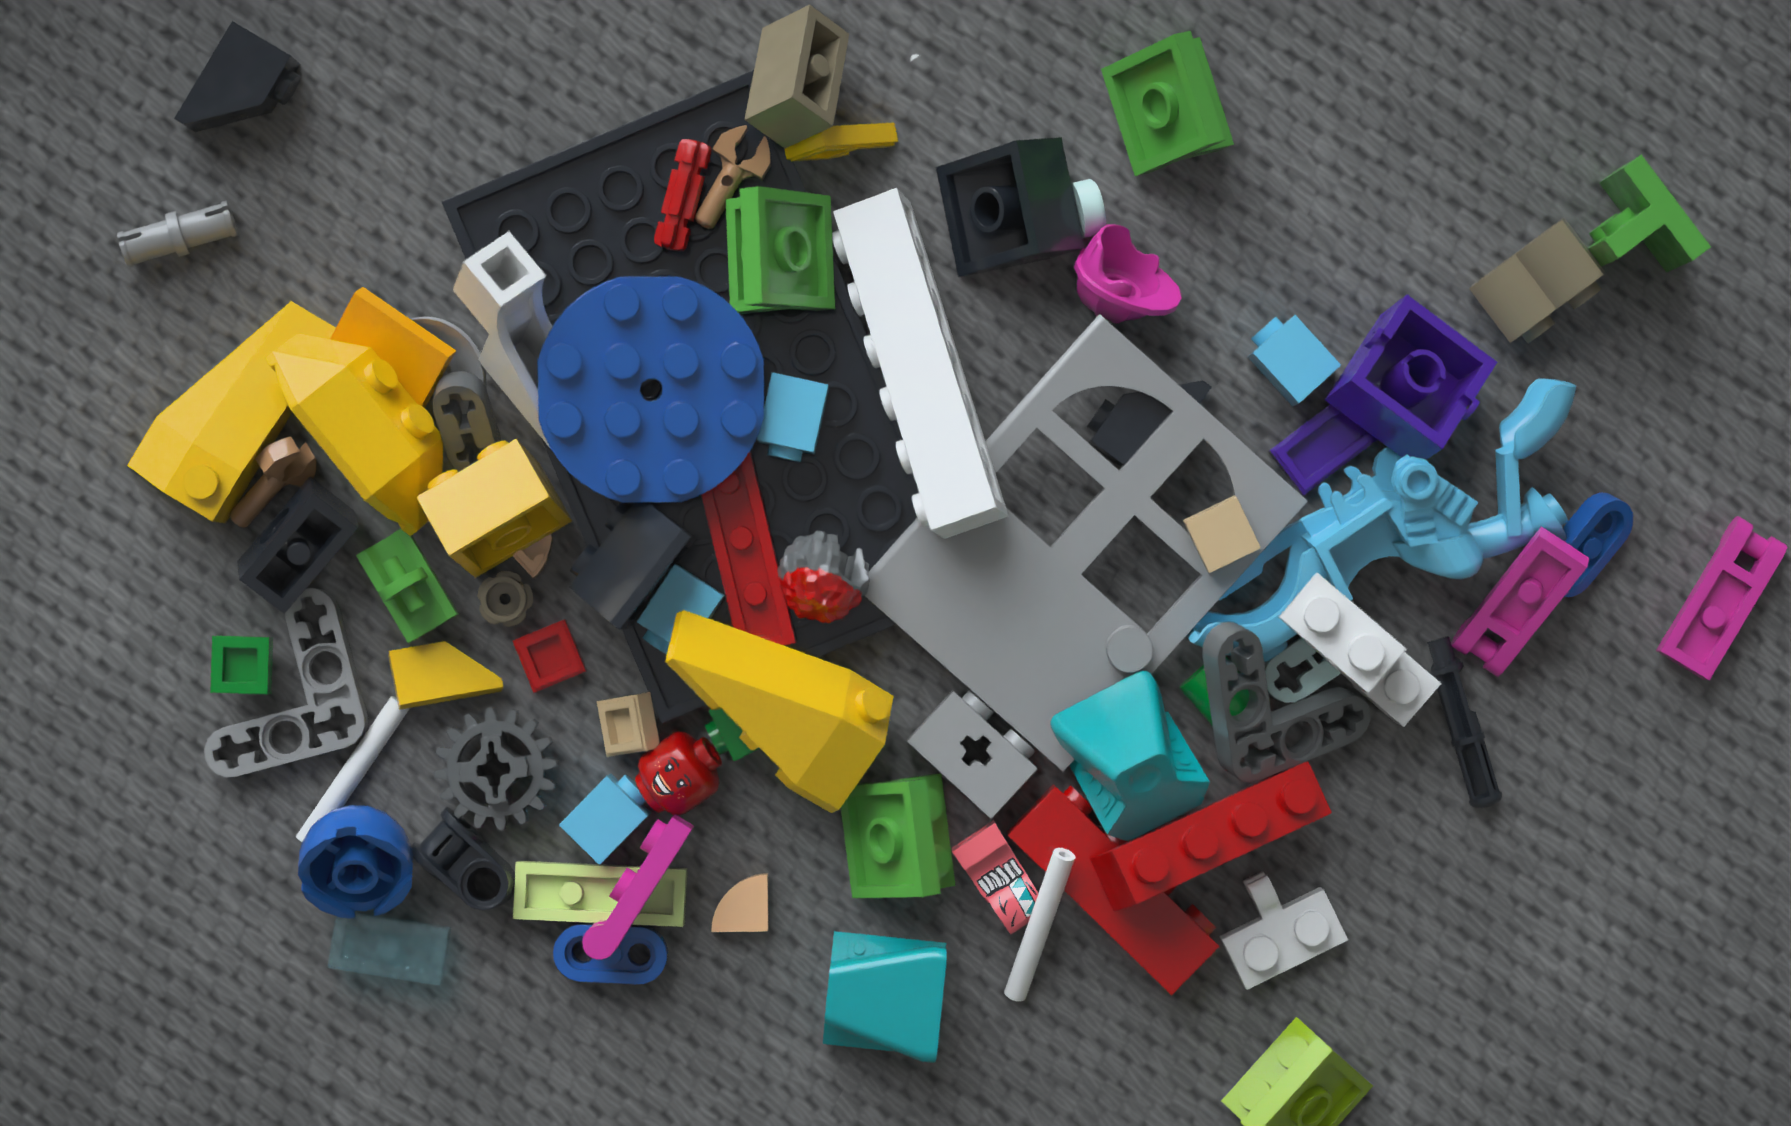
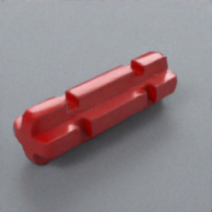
M682 139L679 142L674 160L679 163L678 170L672 169L661 210V214L666 215L664 222L658 221L654 236L655 244L672 251H684L687 248L691 229L686 228L688 221L694 222L705 177L700 175L701 169L708 168L712 153L711 147L703 142L692 139Z

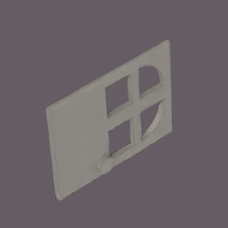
M1100 314L985 442L996 474L1031 433L1038 428L1104 488L1051 547L1008 508H1006L1008 517L946 539L931 531L930 526L924 528L917 517L869 571V588L865 595L1061 771H1064L1074 758L1056 739L1050 726L1052 717L1137 672L1148 671L1152 674L1308 502ZM1100 386H1117L1134 389L1152 396L1166 405L1172 412L1128 462L1118 470L1052 410L1063 400L1077 392ZM1203 439L1212 447L1223 463L1232 485L1233 495L1237 497L1261 549L1211 573L1207 572L1190 534L1150 499ZM1134 515L1200 573V576L1148 633L1082 575L1086 568Z

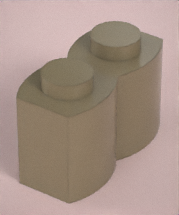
M1562 218L1474 283L1469 289L1510 343L1522 336L1528 344L1555 324L1549 315L1568 301L1571 307L1576 309L1597 294L1601 287L1596 280L1603 276L1605 271L1566 219Z

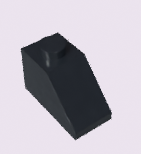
M232 21L174 119L190 130L199 132L272 113L278 102L285 105L295 93L300 82V75L296 74L301 64L288 53Z
M1203 380L1179 384L1199 404L1212 388ZM1140 391L1123 394L1115 405L1105 399L1086 426L1095 432L1088 443L1122 467L1168 417L1172 410L1154 397Z

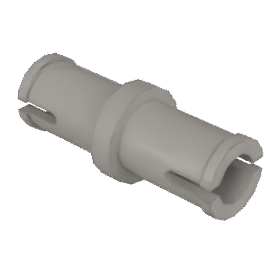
M227 200L221 202V204L180 216L177 211L165 214L166 220L117 233L119 246L128 267H133L135 264L175 252L178 257L190 254V248L229 236H238L236 223Z

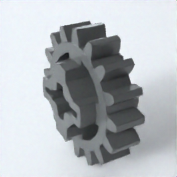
M496 707L486 708L485 722L482 723L473 713L466 714L464 720L467 730L463 732L458 728L450 727L446 733L454 742L452 748L440 747L437 748L435 753L442 759L447 760V767L433 772L434 778L448 779L450 787L439 795L441 800L456 797L460 803L456 807L454 816L460 818L469 811L474 812L475 828H482L488 821V818L493 817L497 830H505L508 825V816L512 814L521 825L529 821L526 810L528 805L538 810L544 809L547 805L545 800L539 795L540 790H554L557 786V782L546 777V770L558 766L559 759L545 758L543 752L553 743L552 738L546 737L537 740L533 734L537 730L539 722L533 719L524 726L519 725V710L510 709L505 719L499 720ZM505 732L518 737L527 746L531 755H520L507 744ZM482 733L480 751L472 760L460 761L468 743ZM493 752L498 754L500 762L509 763L510 773L501 776L500 785L495 783L494 775L484 774L483 764L492 761ZM533 776L527 792L518 801L511 803L512 787L520 777ZM473 782L484 791L488 805L470 795L463 783Z

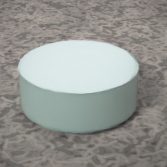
M1091 179L1073 182L1071 185L1082 238L1095 236L1101 228L1106 226L1105 208L1100 190Z

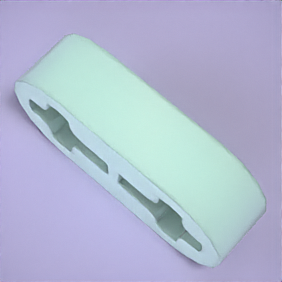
M1301 637L1265 663L1268 694L1273 699L1285 703L1304 699L1341 673L1324 658L1317 663L1312 656L1317 651ZM1306 660L1310 668L1296 678L1300 687L1295 692H1292L1288 687L1280 689L1275 687L1274 681L1280 676L1276 667L1283 662L1287 667L1292 668Z

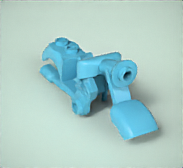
M1536 379L1528 387L1519 406L1501 421L1499 432L1502 448L1495 449L1498 515L1470 523L1474 508L1478 504L1476 500L1437 475L1436 469L1427 460L1408 455L1402 458L1386 447L1374 458L1372 467L1374 476L1372 478L1362 474L1353 466H1348L1344 469V473L1351 480V489L1346 495L1342 496L1339 491L1332 493L1329 484L1322 483L1318 488V493L1324 508L1308 514L1283 528L1219 599L1222 600L1262 574L1265 562L1290 547L1284 578L1278 590L1269 600L1259 607L1244 613L1222 614L1208 611L1187 634V638L1190 642L1203 647L1205 638L1212 628L1220 623L1233 622L1250 630L1259 638L1262 645L1264 662L1280 654L1288 646L1286 641L1296 635L1279 616L1316 573H1319L1351 601L1353 597L1348 589L1351 581L1358 571L1372 560L1387 556L1400 557L1410 565L1429 573L1450 579H1465L1478 573L1482 567L1483 559L1527 545L1541 526L1561 540H1566L1567 537L1562 525L1568 522V518L1552 494L1548 493L1542 497L1533 487H1530L1524 495L1523 503L1520 504L1518 459H1525L1540 450L1558 432L1567 419L1577 386L1561 380ZM1233 642L1234 648L1239 646V642Z

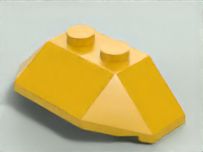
M297 333L269 353L265 359L269 367L276 372L277 383L290 410L364 501L387 519L397 522L401 530L409 536H412L422 528L429 519L416 497L429 490L427 487L429 482L443 473V441L429 412L414 401L398 381L397 374L392 366L382 360L372 347Z

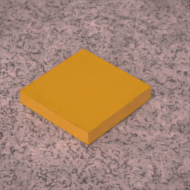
M364 287L354 292L330 338L331 340L372 347L382 360L392 366L397 374L398 381L414 401L424 408L456 352L451 346Z

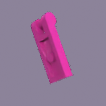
M1739 516L1735 517L1727 527L1718 548L1656 649L1658 653L1703 680L1711 679L1787 550V545L1773 536L1765 539L1753 532V524ZM1740 551L1755 558L1749 572L1734 563Z
M1541 526L1471 617L1461 625L1451 641L1452 647L1463 655L1471 652L1485 662L1483 665L1484 669L1499 677L1588 566L1589 557ZM1488 628L1504 639L1496 643L1484 635V632Z
M674 815L668 824L659 819L656 821L640 846V849L648 853L647 858L637 873L626 868L609 895L610 898L618 902L607 920H600L594 923L585 932L582 945L588 956L596 960L610 957L617 949L693 830L694 825L678 815Z

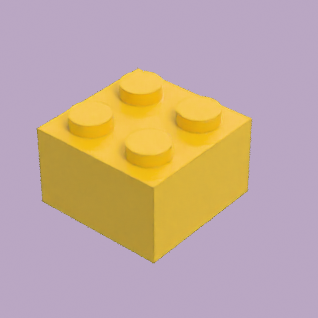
M517 438L509 443L504 440L491 444L478 454L477 462L460 472L458 470H450L438 475L429 482L427 486L429 490L416 497L448 555L475 578L509 559L521 549H526L572 522L570 515L541 464Z

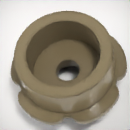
M501 571L497 573L495 578H486L481 583L477 596L481 602L479 607L480 613L486 621L491 624L503 623L504 626L511 627L518 625L526 618V610L531 608L533 604V592L528 584L521 582L520 575L511 571ZM502 594L510 596L511 600L507 605L500 602Z

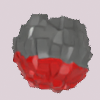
M816 531L814 534L806 537L799 536L795 538L793 544L785 549L784 555L780 560V566L777 569L781 581L780 587L789 608L794 610L796 616L800 619L806 617L808 620H818L821 623H831L846 616L850 609L860 604L863 596L868 592L870 583L869 564L864 560L862 549L857 548L855 554L848 557L845 553L840 552L837 535L826 534L822 531Z

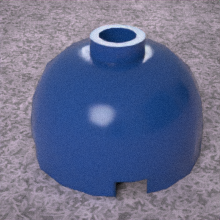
M348 805L333 809L319 818L311 826L303 839L299 851L298 876L302 882L301 891L310 903L325 913L340 918L354 919L355 911L374 909V916L385 914L402 903L412 888L413 852L411 843L401 825L384 811L370 806Z

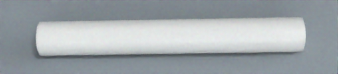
M393 696L389 698L296 835L298 840L303 842L309 829L319 818L331 810L345 805L410 708L399 710L397 698Z
M1056 848L1053 850L1004 991L1005 995L1011 1000L1024 1001L1029 991L1075 860V855L1067 849Z

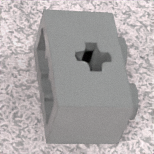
M952 690L912 733L907 742L992 819L1038 769L1028 760L1036 751L1012 729L1004 736L987 722L994 712L970 690L962 698ZM967 735L975 741L982 736L989 739L985 749L991 757L984 764L977 759L972 760L969 764L962 760L966 750L961 742Z

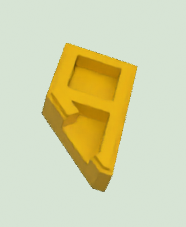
M895 123L838 125L784 149L786 159H791V162L824 160L847 156L849 152L857 149L895 146V143L898 142Z
M446 641L389 651L388 657L399 710L501 692L503 690L501 677Z

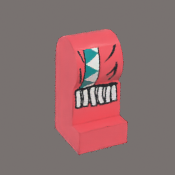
M992 820L951 849L983 898L990 903L1006 929L1012 935L1028 924L1038 891L998 826Z

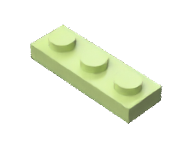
M517 861L515 864L513 919L589 923L607 920L618 903L609 897L613 888L626 868L637 873L641 866ZM668 867L633 925L677 927L685 925L687 868Z

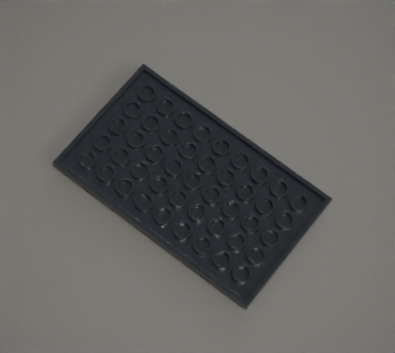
M754 70L442 201L465 259L467 260L507 232H510L546 275L542 285V299L547 317L552 326L563 311L579 296L591 288L617 277H682L712 290L730 304L726 208L713 229L702 227L695 221V218L694 222L688 221L686 228L691 229L687 248L684 251H672L655 244L654 236L658 221L664 222L666 215L661 214L671 171L672 169L678 170L679 163L674 160L679 142L682 139L703 142L709 145L712 150L708 168L701 169L700 175L705 177L696 213L723 168L721 156L713 152V147L721 134L733 128L747 125L748 131L742 142L736 147L735 153L738 159L736 165H740L743 160L751 159L756 154L759 144L766 135L744 120ZM766 136L771 154V167L763 181L755 176L742 180L732 198L740 197V189L757 186L805 193L806 190L794 162H791V159H786L785 149ZM833 256L835 309L824 311L783 309L740 314L752 331L764 360V406L772 372L829 386L815 455L803 452L801 462L768 456L769 445L759 443L757 439L751 448V454L779 566L785 549L793 544L795 538L799 536L806 537L814 534L816 531H822L826 534L837 535L840 552L845 553L848 557L853 556L857 548H861L864 560L869 564L870 571L917 518L912 496L918 494L919 490L914 474H907L900 462L896 442L903 440L898 421H891L888 418L880 397V389L887 387L881 367L874 368L868 357L864 345V336L867 334L859 315L853 307L848 289ZM655 379L645 380L640 388L641 395L645 398L655 397L660 389L659 382ZM542 439L586 546L588 547L591 544L596 549H599L612 532L604 525L621 502L603 496L581 483L560 463L551 448ZM699 495L683 502H650L697 538L678 565L725 595L702 496ZM863 596L858 606L849 610L846 616L831 623L808 620L806 617L800 619L796 616L794 610L789 608L797 642L784 646L818 658L896 625V623L865 596ZM725 597L711 620L733 627ZM645 607L629 629H622L646 688L651 693V699L660 721L664 723L707 704L665 662L667 654L642 638L648 629L637 623V621L646 609Z

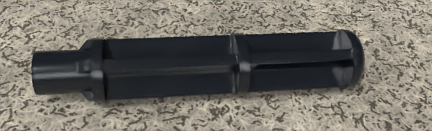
M1449 636L1429 641L1427 644L1433 660L1430 674L1441 683L1437 691L1451 734V744L1455 748L1470 798L1469 804L1474 808L1493 806L1502 799V792L1499 791L1484 741V732L1481 731L1476 712L1471 711L1459 675V672L1464 667L1463 661L1455 657Z

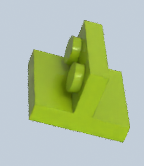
M1296 1017L1221 1101L1241 1120L1240 1123L1243 1126H1338L1370 1091L1373 1085Z

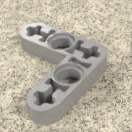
M307 588L285 613V620L308 705L226 726L213 732L207 739L204 755L209 768L216 774L223 777L245 775L350 747L358 743L366 734L368 714L340 608L336 599L329 592L319 588ZM312 597L315 605H325L327 609V615L319 618L321 634L328 635L334 632L336 642L318 643L306 650L303 639L315 638L310 622H300L298 612L306 609L305 599ZM324 651L334 653L342 663L341 676L332 684L320 683L312 673L314 658ZM337 706H341L344 714H354L356 724L348 727L347 738L342 739L340 732L336 730L317 734L322 742V746L313 747L314 732L309 720L305 716L307 713L314 712V724L333 719L335 717L334 708ZM286 720L294 722L302 733L301 744L292 753L279 751L272 742L274 727ZM260 727L259 743L268 758L267 761H259V750L240 755L238 757L239 766L233 768L230 760H220L218 749L226 746V736L231 735L234 743H245L256 740L251 728Z

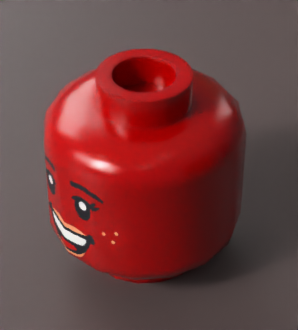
M677 731L663 739L655 749L648 750L642 754L638 763L640 773L635 776V782L645 801L657 813L667 811L672 815L681 816L718 791L720 780L717 768L722 765V760L716 748L707 738L702 737L696 740L686 732Z

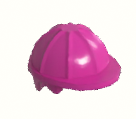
M1110 224L1101 228L1088 246L1081 249L1074 265L1077 273V293L1081 302L1092 310L1096 316L1100 314L1112 323L1136 320L1146 315H1168L1177 309L1182 298L1179 286L1167 273L1159 268V257L1156 254H1144L1138 251L1132 243L1130 231L1121 225Z

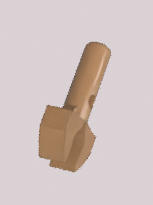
M747 125L733 128L721 134L713 147V152L721 156L723 168L695 214V221L704 228L713 229L726 208V199L732 198L742 180L755 176L763 181L771 167V154L766 136L763 137L756 154L751 159L743 160L740 165H736L738 160L735 153L736 147L748 131Z
M287 437L266 446L255 458L264 474L231 510L230 517L236 525L244 528L249 526L283 486L291 484L301 487L309 477L313 478L315 476L316 458L306 442L298 449L292 437Z

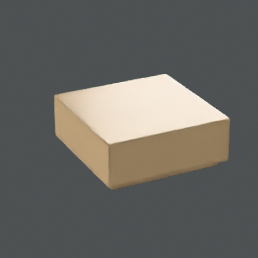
M1235 495L1183 520L1208 573L1261 549Z
M650 692L597 701L607 757L652 750L660 743Z

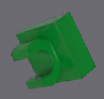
M212 636L210 693L272 694L273 637Z

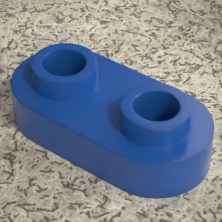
M1602 492L1589 497L1563 527L1567 537L1563 541L1589 557L1587 568L1564 597H1573L1582 593L1623 545L1632 530L1633 512L1631 507L1609 493Z
M577 923L568 927L560 934L554 945L553 957L556 967L565 977L578 982L645 984L661 974L668 960V947L663 936L655 929L643 925H632L617 949L610 957L596 960L592 958L589 961H580L573 952L575 943L582 941L585 932L594 923ZM641 943L649 948L651 956L648 962L638 964L631 959L630 948L634 944Z

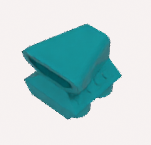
M1137 672L1052 717L1050 722L1051 729L1060 745L1074 758L1069 766L1107 835L1129 842L1202 804L1210 781L1169 712H1165L1160 689L1150 672Z
M834 931L823 1044L895 1051L921 1062L934 1063L938 1051L947 962V943Z

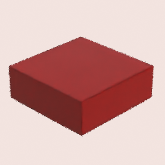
M566 619L512 641L533 693L587 672Z

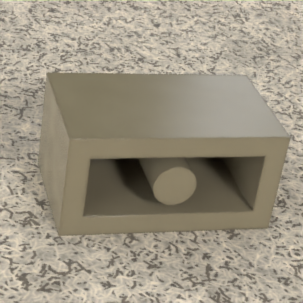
M811 5L763 27L744 120L783 148H787L833 127L849 33Z

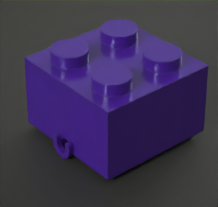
M1406 294L1379 316L1327 395L1325 401L1403 458L1408 455L1427 460L1443 449L1461 419L1465 421L1476 410L1479 401L1475 397L1496 366L1497 361Z

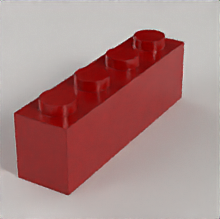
M1306 761L1093 857L1091 862L1113 910L1117 911L1143 902L1319 820L1332 812L1309 761Z
M1052 784L1007 830V835L1045 872L1054 849L1064 848L1071 851L1075 855V860L1064 891L1169 994L1173 995L1220 947L1209 936L1217 927L1193 904L1184 912L1169 897L1176 887L1170 888L1136 905L1114 911L1091 862V858L1128 841L1107 835L1105 831L1102 832L1087 817L1093 811L1091 804L1071 785L1062 793Z

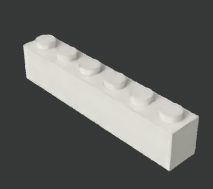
M897 188L833 211L839 229L832 232L833 244L843 264L849 262L855 282L848 284L849 296L856 313L859 316L865 314L871 334L864 336V345L874 368L881 367L887 387L880 389V397L888 418L891 421H898L903 440L896 442V449L907 474L913 473L919 493L913 495L912 500L921 525L924 528L930 526L931 531L946 539L1008 517L911 202Z

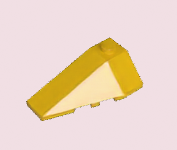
M291 301L155 418L127 466L165 494L210 521L226 523L230 517L231 510L237 505L260 467L255 458L266 446L275 442L292 413L277 383L276 372L269 367L265 357L297 333L330 339L336 327Z
M686 610L676 613L665 662L712 710L722 709L743 730L739 738L751 751L760 748L779 767L775 775L788 789L830 813L838 811L885 745L894 696L850 669Z

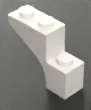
M507 232L463 262L453 291L489 333L478 359L481 365L549 446L538 420V357L547 334L552 328L542 299V285L546 275L513 235Z
M1316 573L1279 616L1286 625L1354 685L1355 689L1395 723L1403 727L1441 685L1436 678L1405 653L1406 648L1319 573Z

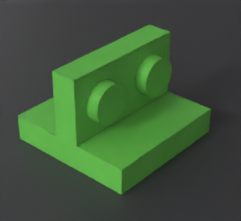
M1191 31L1171 35L1101 69L1135 176L1154 172L1182 159L1217 152L1234 145L1200 37L1193 38Z
M1642 154L1600 182V185L1621 211L1608 218L1589 233L1594 243L1588 247V250L1601 267L1619 259L1641 241L1645 243L1666 272L1692 262L1711 248Z
M757 186L740 189V197L726 199L730 305L739 314L783 309L808 311L835 309L831 196Z
M941 773L884 782L857 783L841 806L852 898L925 897L941 894V888L955 886Z

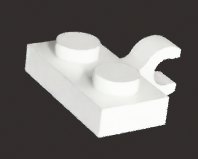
M1263 871L1243 881L1260 917L1219 936L1246 990L1348 940L1323 888L1318 887L1281 906L1270 879Z

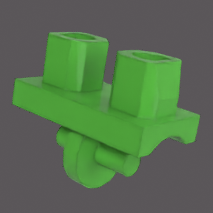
M401 528L356 555L408 643L415 641L459 614L413 535L409 536Z

